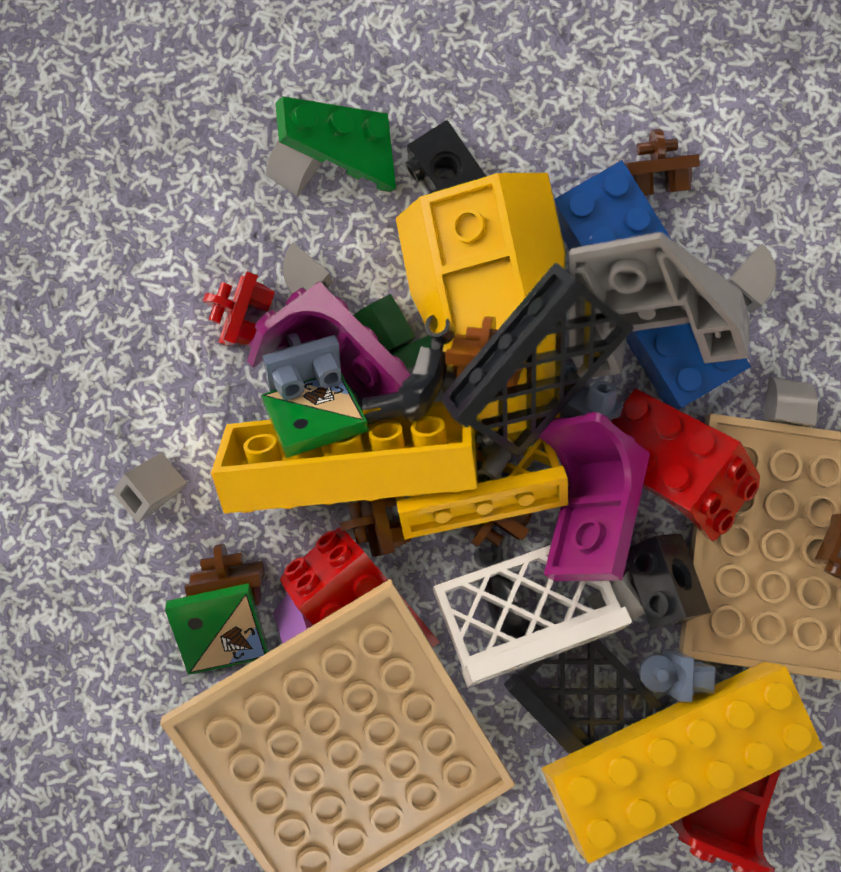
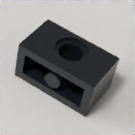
M445 120L407 145L408 161L405 162L407 170L415 182L419 183L423 180L430 190L428 194L486 177L448 120ZM441 168H449L456 175L449 180H443L435 173Z
M682 533L656 535L629 547L626 561L651 630L678 625L711 613Z

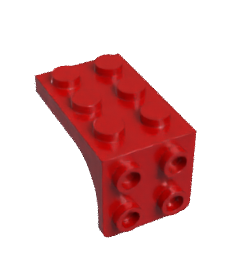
M636 388L624 402L621 415L610 421L625 434L632 436L636 443L650 453L643 488L680 511L711 541H716L720 535L730 530L735 521L736 513L745 501H750L756 495L759 489L760 474L740 441Z
M341 527L323 534L311 551L304 557L296 558L287 565L284 574L280 578V582L298 610L312 625H315L388 581L346 531H341ZM404 600L432 648L435 647L440 641Z
M781 769L670 823L679 834L678 839L690 846L689 852L692 855L709 863H715L717 858L732 863L731 869L735 872H775V868L766 860L764 855L763 828Z

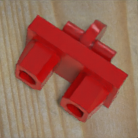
M246 271L244 276H240L232 300L229 299L233 286L221 282L217 295L212 293L204 294L202 301L213 307L208 319L209 321L220 324L224 311L228 312L218 343L229 347L234 344L249 346L250 342L254 339L257 331L255 328L256 324L244 319L247 308L249 306L266 313L271 306L275 291L256 282L258 275Z

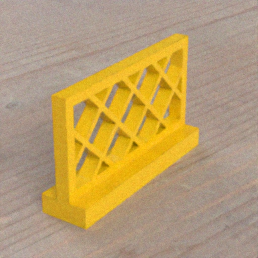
M523 431L508 434V437L515 441ZM539 438L532 447L529 446L522 454L524 458L517 466L511 463L506 465L503 472L509 474L508 477L482 482L477 476V489L464 490L458 493L442 492L404 498V496L396 497L404 540L568 505V478L563 466H560L553 448ZM476 442V460L484 463L485 458L481 451L478 450L479 444ZM533 460L550 467L534 472L526 470Z

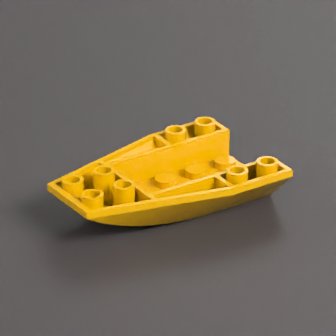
M496 173L421 196L396 217L410 294L424 324L431 315L437 318L438 327L435 333H440L444 330L447 318L455 328V335H466L467 327L481 328L485 316H494L496 318V329H499L555 262L565 269L566 251L548 173ZM556 333L546 336L536 348V354L555 350ZM453 340L443 346L444 352L447 349H451ZM555 361L536 365V381L555 377ZM527 367L521 372L517 385L526 383ZM554 388L536 392V407L550 402L554 397ZM526 395L507 399V413L526 409ZM498 401L488 403L477 417L485 419L498 416ZM526 421L509 424L508 434L524 431L526 429Z

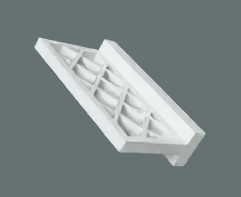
M551 545L433 587L435 597L463 668L461 672L467 688L621 631L632 623L626 607L620 608L609 581H579L571 600L550 590L554 582L551 579H548L546 586L543 587L524 578L523 575L529 563L538 561L546 565ZM521 567L518 575L510 571ZM499 574L515 582L507 601L484 591L490 577ZM483 580L480 588L470 585ZM587 584L600 590L606 606L593 610L578 603L584 585ZM519 585L542 594L534 614L511 604ZM461 588L476 595L468 615L451 608L446 596L447 592ZM547 597L569 607L563 622L554 624L539 617ZM480 598L503 608L495 629L472 618ZM574 610L583 614L572 618ZM508 611L531 621L525 636L516 639L500 631ZM455 618L464 622L461 631L459 630ZM536 624L545 628L532 633ZM469 625L492 635L486 650L469 656L463 641ZM496 638L507 642L493 647Z

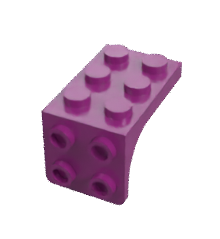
M320 281L308 290L302 287L295 291L287 300L286 306L277 313L274 310H270L263 315L255 325L257 331L254 339L249 344L251 350L247 362L254 368L263 361V355L288 347V334L297 333L301 343L335 335L339 343L341 373L347 385L362 400L364 397L398 392L403 381L411 375L403 361L391 355L379 343L376 334L369 327L363 326L350 313L346 303L341 298L334 296Z
M588 412L583 416L554 418L538 437L553 448L565 469L568 478V505L560 507L543 575L553 581H622L650 453L636 443L632 436L625 434L612 424L607 416L601 413Z

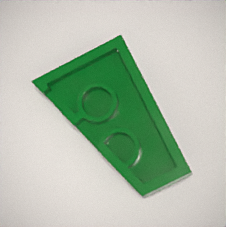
M282 96L275 103L279 143L322 163L325 160L346 169V174L359 180L363 177L376 183V189L392 192L396 189L388 113Z

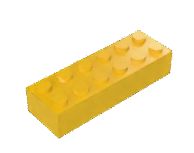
M442 401L434 402L426 416L417 421L410 422L405 420L404 417L375 422L374 424H368V432L286 458L270 420L226 424L211 476L224 514L235 512L250 513L256 510L277 508L291 509L297 506L318 504L333 505L339 502L359 500L374 501L380 498L400 496L416 497L422 494L442 492L458 493L464 490L477 489L475 430L470 425L466 428L456 422ZM381 408L362 410V412L367 414L370 411L380 410Z
M764 661L716 684L714 693L699 692L693 695L692 702L680 701L542 767L541 770L576 850L590 864L822 749L823 746L787 667Z

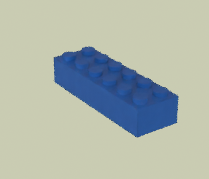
M623 160L554 199L562 237L569 250L662 232L671 239ZM690 323L632 331L626 337L628 346L662 401L677 410L752 367L747 358L704 363Z

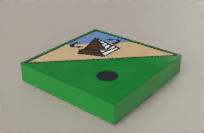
M342 373L341 383L330 388L320 387L316 377L303 381L304 392L300 397L290 400H284L277 390L261 394L263 405L286 458L368 432L367 420Z
M249 583L166 601L165 612L188 675L255 661L269 652Z

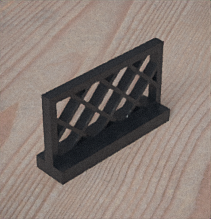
M555 262L440 397V400L456 422L466 428L470 425L516 456L521 457L632 332L634 327ZM580 297H583L585 299V316L566 320V313ZM597 309V310H599L601 313L595 314V310ZM611 321L617 325L605 339L594 341L595 325ZM584 327V344L565 348L566 331ZM556 333L555 350L536 354V348L546 336ZM583 355V364L576 372L565 374V359ZM555 361V377L536 381V365ZM527 367L526 383L507 387V381L518 369ZM554 388V397L550 402L536 407V392ZM526 395V409L507 413L508 398ZM498 401V416L485 419L477 417L488 403ZM526 421V429L515 441L508 437L509 424Z
M599 639L587 643V658H565V652L558 654V658L549 657L525 666L518 674L514 673L504 683V686L511 695L569 754L594 743V725H616L617 731L624 728V725H632L644 719L624 718V695H641L645 699V718L653 715V708L657 712L665 709L654 695ZM594 648L604 658H594ZM543 664H558V688H541L531 676ZM565 664L587 665V688H565ZM594 665H612L616 669V688H594ZM624 679L633 688H624ZM548 694H558V705ZM565 694L587 695V718H570L565 713ZM594 695H616V718H594ZM578 725H587V735Z

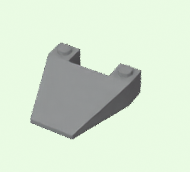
M662 232L570 249L569 274L634 327L632 331L690 323L704 363L748 358L750 319L742 291ZM580 297L569 310V319L585 316V299L583 297ZM595 310V314L601 313L599 310ZM612 321L595 325L594 341L605 339L617 325ZM584 327L569 330V347L584 344ZM626 338L592 377L622 373ZM583 355L572 357L576 367L580 368L583 364Z

